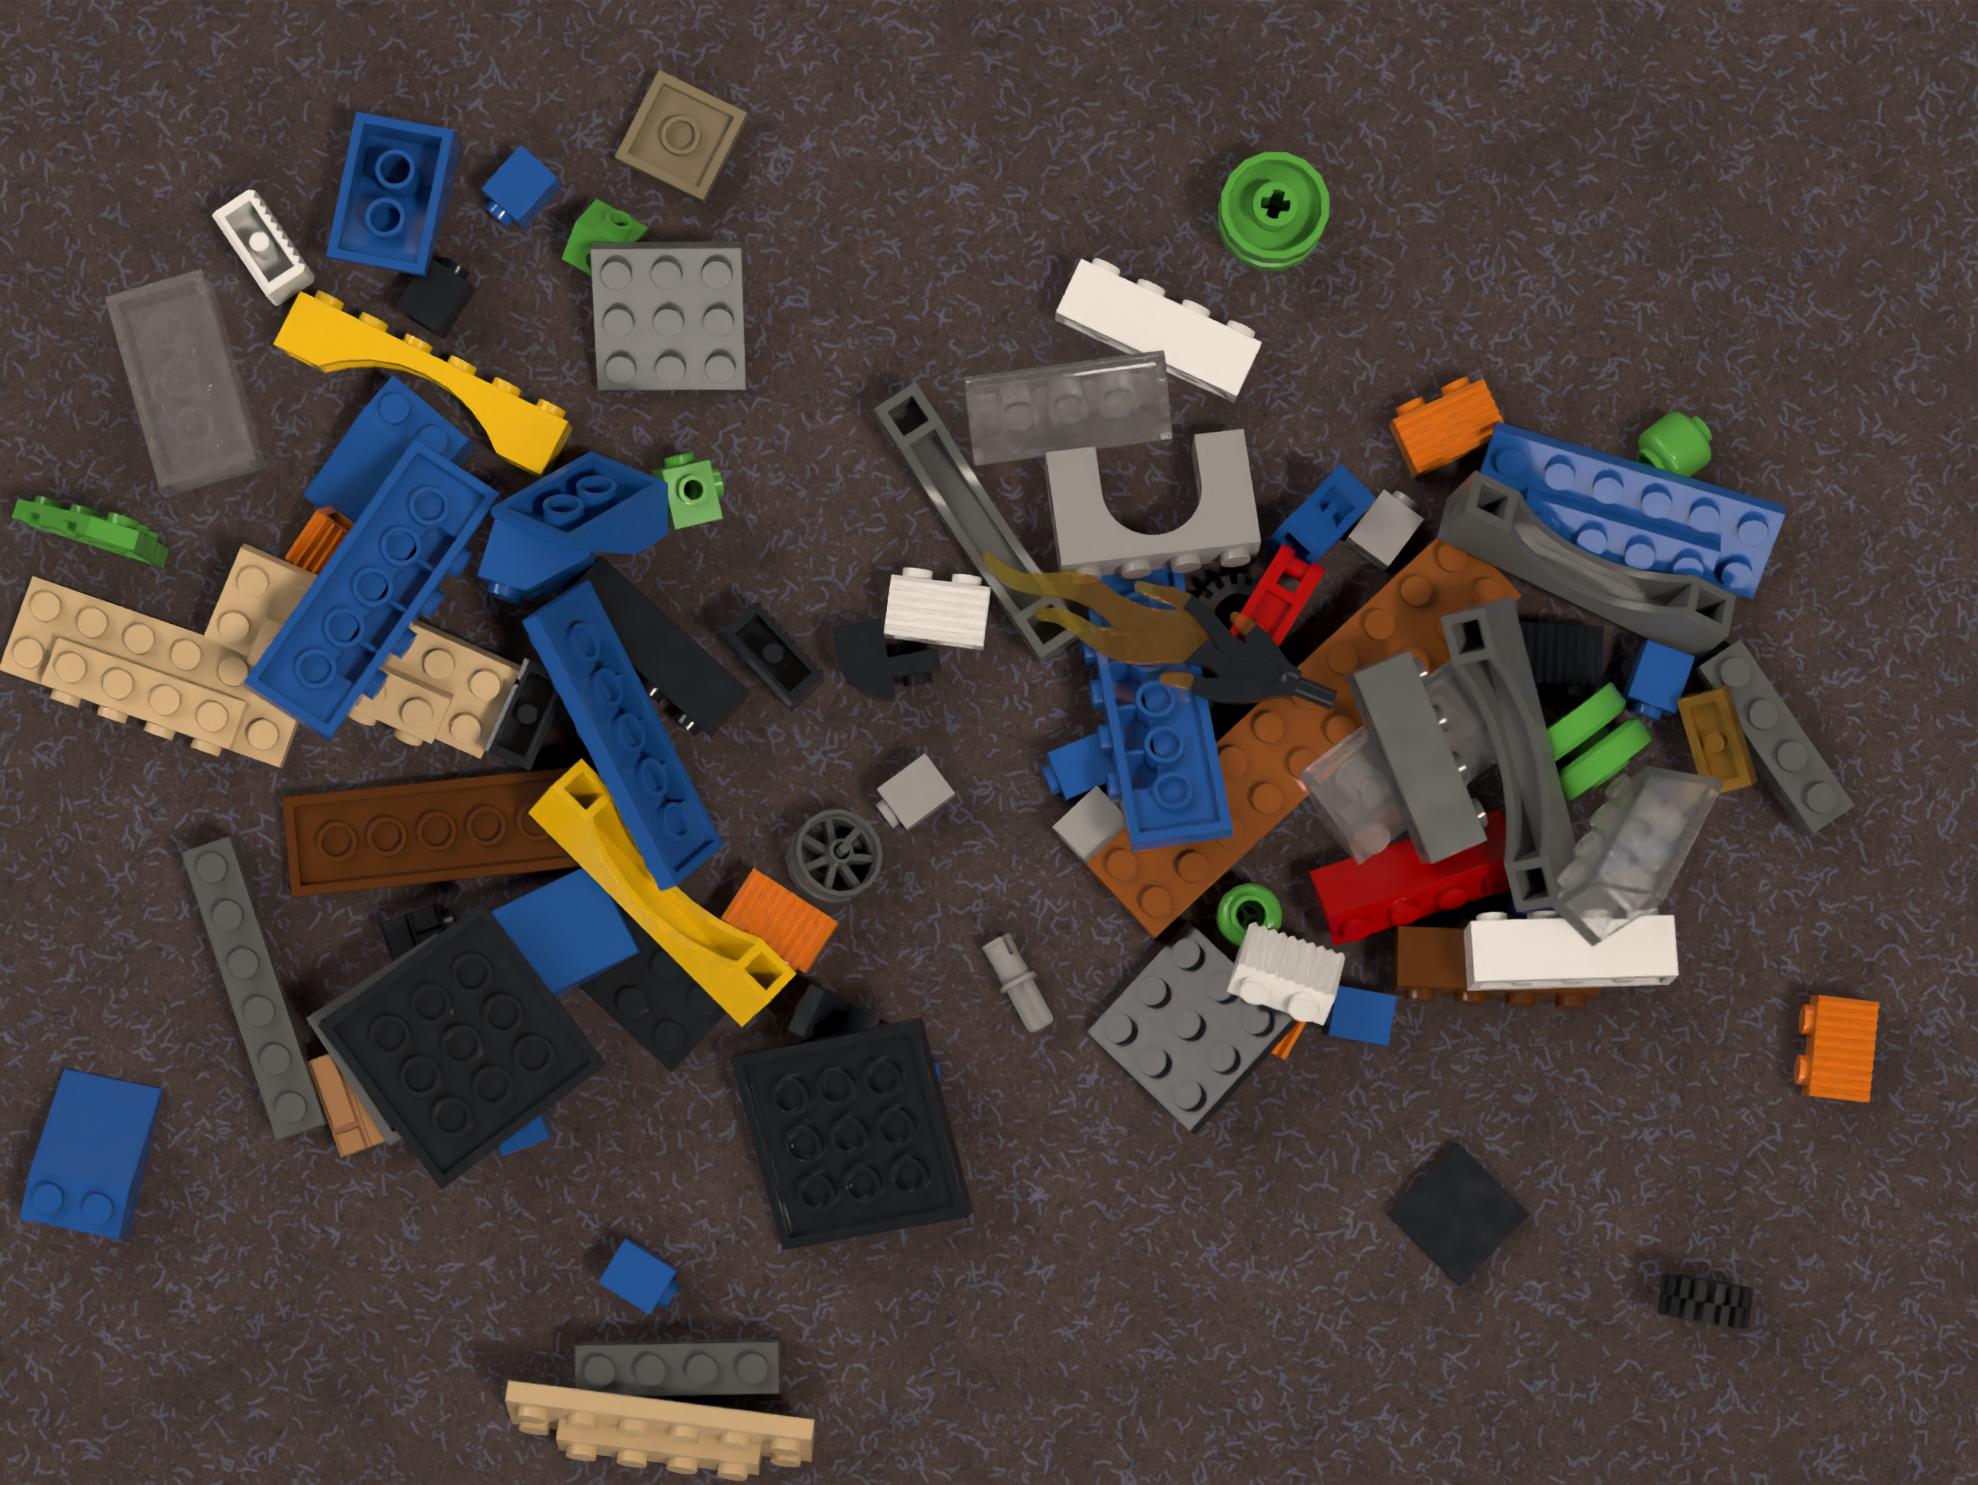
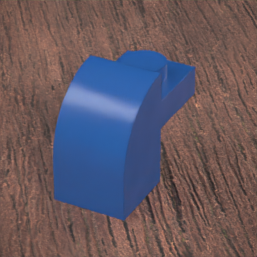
M1340 464L1313 494L1283 522L1265 542L1264 546L1276 556L1284 543L1296 550L1294 554L1296 557L1311 565L1313 561L1317 562L1362 517L1364 512L1377 498Z

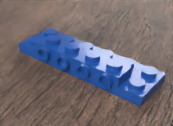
M1497 421L1479 470L1480 473L1519 491L1529 508L1545 525L1563 539L1586 552L1611 562L1640 570L1665 574L1694 575L1730 593L1753 599L1786 515V506Z
M415 438L244 680L243 687L330 743L353 708L359 705L364 696L374 700L389 678V674L383 671L384 667L393 655L399 659L406 655L418 635L411 628L421 614L430 619L446 595L439 588L447 576L451 574L458 578L464 571L474 554L467 549L470 540L491 511V507L499 499L500 493Z
M1171 568L1151 570L1150 575L1136 579L1123 578L1122 574L1105 575L1098 582L1082 585L1089 621V635L1081 636L1082 655L1085 665L1094 664L1097 679L1089 680L1090 699L1093 710L1103 709L1105 724L1097 725L1101 755L1111 754L1114 769L1105 772L1107 792L1110 801H1120L1131 851L1230 838L1233 831L1208 700L1189 692L1195 675L1203 677L1200 666L1183 664L1197 649L1192 618L1183 611V607L1188 601L1183 573L1172 572Z
M588 579L573 585L522 622L529 634L531 644L537 650L552 679L554 689L561 696L575 724L579 737L584 741L598 769L602 782L607 786L621 814L624 825L630 831L642 854L647 870L652 874L659 890L663 891L677 886L723 847L724 844Z

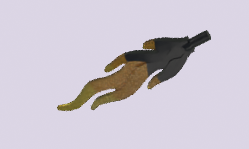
M988 552L983 555V561L991 572L1002 583L1021 593L1075 601L1104 617L1112 627H1098L1062 608H1042L1035 612L1037 620L1058 623L1105 657L1136 665L1186 664L1200 666L1211 670L1218 676V678H1204L1185 672L1163 673L1159 678V683L1164 686L1180 688L1210 702L1223 705H1244L1270 699L1291 700L1292 696H1296L1331 710L1338 691L1300 677L1302 671L1295 668L1286 659L1270 635L1256 622L1241 613L1233 612L1230 615V622L1236 627L1245 642L1235 638L1207 605L1194 595L1174 587L1154 585L1143 581L1135 583L1134 590L1140 595L1169 603L1175 607L1176 611L1153 609L1124 598L1105 583L1087 573L1069 571L1022 573L1009 568Z

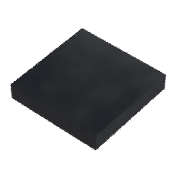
M1456 1143L1387 1213L1458 1286H1461L1530 1215L1459 1143Z

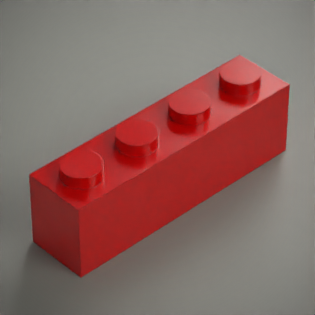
M1501 810L1486 814L1488 826L1483 827L1487 837L1486 841L1433 864L1421 863L1411 839L1310 871L1315 900L1333 945L1336 946L1349 941H1359L1370 934L1397 925H1408L1416 919L1443 910H1453L1465 903L1492 894H1502L1509 891L1510 885L1504 866L1506 821Z

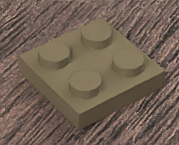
M658 70L615 155V160L705 204L748 119V114Z

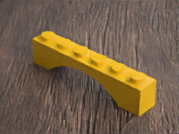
M318 290L315 297L300 291L274 342V345L281 352L324 373L347 368L380 367L405 371L432 381L456 396L474 413L486 430L497 455L503 461L540 479L550 474L573 429L569 422L563 419L566 414L564 410L542 399H539L535 406L519 398L521 389L500 378L495 377L492 384L474 376L477 371L476 367L451 355L448 362H445L430 354L433 349L431 345L410 334H406L402 341L386 333L388 324L367 313L362 312L359 319L341 311L344 306L343 302Z
M582 758L554 783L528 812L741 1027L765 1007L796 975L760 937L741 931L716 918L690 899L677 886L663 891L659 890L652 874L645 866L644 858L630 831L624 825L621 814L607 786Z

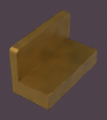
M1730 686L1708 691L1699 689L1678 699V708L1705 797L1751 786L1758 782Z

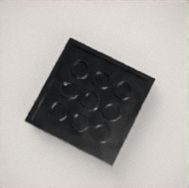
M485 902L480 903L318 1025L441 1190L607 1065Z
M922 1017L817 1037L811 1040L807 1039L741 1052L731 1058L783 1250L967 1218L974 1212Z

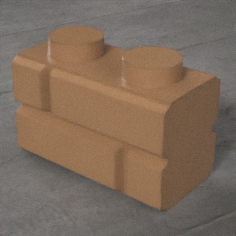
M330 1054L308 1061L309 1069L340 1156H349L386 1142Z

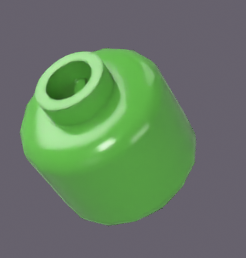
M1670 412L1640 435L1638 439L1639 451L1636 453L1637 462L1690 478L1710 461L1711 448L1708 442L1712 440V434L1699 417L1693 416L1689 418L1681 412Z
M1245 883L1233 887L1222 896L1217 905L1215 920L1218 930L1224 939L1240 948L1248 928L1246 925L1249 919H1256L1259 927L1266 926L1268 930L1275 929L1278 932L1281 927L1283 913L1279 900L1271 890L1260 884ZM1245 907L1252 908L1256 914H1249ZM1239 911L1244 916L1242 923L1238 920Z

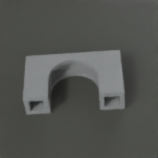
M1244 429L1194 435L1191 454L1199 505L1193 516L1184 525L1174 531L1160 535H1145L1131 531L1117 522L1110 514L1103 500L1095 446L1046 452L1044 472L1060 581L1072 580L1074 584L1086 585L1100 581L1102 576L1122 574L1123 578L1136 579L1150 575L1151 570L1171 568L1172 572L1187 573L1199 569L1201 564L1221 562V565L1224 567H1237L1249 563L1251 558H1257L1261 537Z

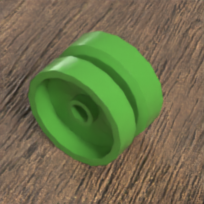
M1263 152L1245 159L1229 175L1218 205V231L1225 248L1240 263L1259 271H1282L1300 264L1316 249L1329 218V193L1322 176L1306 160L1287 152ZM1267 208L1277 209L1280 212L1278 218L1272 219L1266 216Z
M1612 682L1606 684L1546 728L1554 760L1557 761L1565 754L1570 759L1567 764L1558 770L1565 803H1568L1588 788L1592 787L1594 789L1629 764L1631 762L1629 758L1654 738L1639 718H1629L1610 732L1605 725L1624 710L1626 700Z

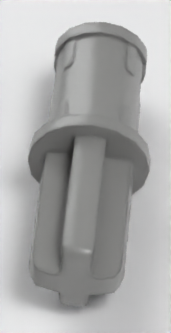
M1007 933L983 946L982 950L995 969L1003 986L1000 989L1001 993H1008L1027 1030L1036 1032L1048 1026L1053 1021V1016L1033 980L1037 976L1035 971H1029L1017 950L1018 948L1011 934Z

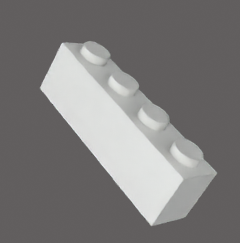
M1094 258L1092 263L1083 259L1080 260L1056 311L1055 321L1232 403L1235 402L1262 342L1254 339L1256 333L1252 329L1235 321H1228L1227 325L1208 318L1211 312L1195 302L1183 300L1182 305L1167 299L1163 297L1166 292L1163 288L1147 280L1139 279L1137 284L1120 277V269L1109 262Z
M1656 908L1632 909L1628 911V916L1608 917V911L1603 909L1580 911L1577 913L1578 918H1558V913L1555 911L1531 912L1527 914V919L1507 920V914L1502 912L1477 915V921H1470L1464 930L1467 991L1669 985L1678 976L1674 915H1659V910Z

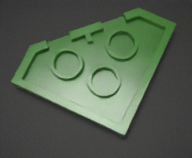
M36 495L34 502L17 500L12 518L22 524L164 568L170 549L157 542L159 534L149 531L148 527L138 524L139 522L111 512H109L108 517H104L98 511L77 504H72L70 511L64 510V504Z

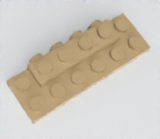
M244 543L236 557L204 637L248 656L246 662L255 666L318 576ZM417 620L411 630L418 635L406 655L402 659L393 655L384 667L383 671L389 674V678L374 700L364 696L359 705L353 708L349 717L365 725H375L377 720L395 728L393 734L396 738L410 745L420 746L423 740L432 744L434 739H437L481 759L485 752V745L509 692L517 679L516 677L521 666Z
M32 576L0 663V670L52 688L51 699L79 708L81 699L100 705L97 715L126 724L128 715L147 721L143 731L169 740H173L175 731L193 737L192 748L218 757L222 748L283 768L299 723L243 687L244 680L254 668V665L246 662L248 656L205 638L204 635L34 576Z
M508 1381L505 1402L512 1424H519L520 1431L535 1435H547L550 1429H557L556 1441L558 1449L566 1451V1456L574 1460L595 1461L597 1455L617 1457L616 1463L634 1468L646 1467L647 1461L667 1464L666 1469L675 1473L696 1474L697 1468L718 1470V1477L736 1481L747 1480L748 1474L759 1475L762 1456L771 1457V1463L785 1467H799L801 1461L812 1462L814 1448L813 1419Z

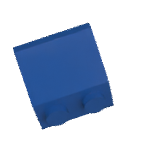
M495 518L477 576L488 586L487 592L494 594V598L522 606L524 598L538 601L578 580L597 561L599 556L595 551L566 549Z

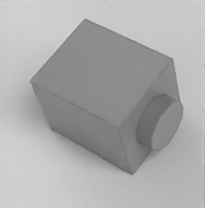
M1384 489L1344 543L1384 572L1424 518L1416 513L1419 510V506L1408 496L1397 490L1391 495Z
M923 754L877 788L878 793L883 799L875 805L892 828L901 823L908 832L954 798L955 793L928 756Z
M1096 785L1052 827V830L1087 864L1126 827L1124 813L1121 812L1120 801H1110L1107 790L1103 793Z

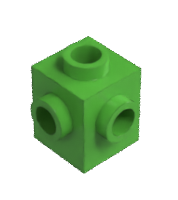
M596 199L575 222L562 259L592 277L590 252L592 242H643L648 227L632 219L627 213L616 210Z
M693 452L664 458L665 468L652 470L653 477L668 482V529L675 530L723 518L718 497L724 495L723 482L718 468H712L710 460L695 461ZM686 483L689 487V492L687 496L684 493V486Z

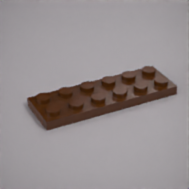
M572 767L282 797L291 895L294 898L582 868L528 814L548 789Z

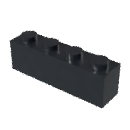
M601 555L574 585L589 579L633 667L643 675L640 681L645 691L658 703L666 696L680 710L673 717L692 735L696 737L703 730L711 738L751 695L750 691Z

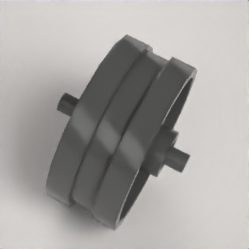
M843 809L824 810L807 820L805 824L798 828L789 841L786 854L788 874L796 888L810 900L826 905L846 903L870 887L880 873L883 859L880 839L871 824L858 814ZM822 824L826 845L808 836L806 832L810 828ZM833 824L844 827L850 833L845 839L836 840ZM856 837H858L863 845L865 854L854 853L851 843ZM802 845L818 854L815 860L804 864L801 852ZM847 864L867 865L865 877L861 883ZM817 869L825 875L822 885L811 877L810 871ZM836 871H838L851 890H832Z

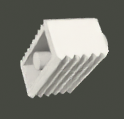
M248 189L213 213L212 217L266 297L275 306L282 304L314 282L315 275L310 271L298 250L287 237L288 235L283 231L271 210L256 191Z
M908 567L903 568L902 576L891 574L884 627L885 638L983 650L991 587L981 586V577L953 574L952 582L932 580L933 572L930 570Z
M1256 922L1250 923L1238 950L1226 992L1240 996L1250 1004H1263L1289 1013L1298 1021H1311L1324 1025L1336 997L1345 956L1342 952L1336 954L1333 949L1325 950L1324 946L1316 947L1314 942L1307 944L1304 939L1297 940L1295 936L1287 937L1285 932L1278 934L1275 929L1268 930L1266 926L1259 927Z

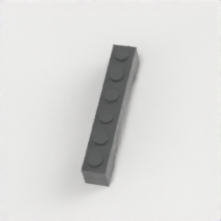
M912 383L874 408L875 419L986 585L991 587L992 594L1038 663H1043L1079 639L1082 635L1081 628L1055 589L1039 570L1003 519L917 383Z
M1476 470L1446 500L1437 537L1441 541L1658 644L1695 656L1694 661L1696 662L1729 636L1736 595L1694 575L1665 574L1640 570L1614 563L1586 552L1563 539L1545 525L1529 508L1519 491Z
M1510 596L1469 605L1443 615L1440 619L1452 665L1465 681L1481 710L1498 758L1506 808L1504 866L1516 912L1559 906L1588 891L1513 597Z
M228 836L182 852L181 854L276 1140L288 1139L328 1125L329 1122L307 1063L311 1058L291 1012L273 959L257 891L240 839Z

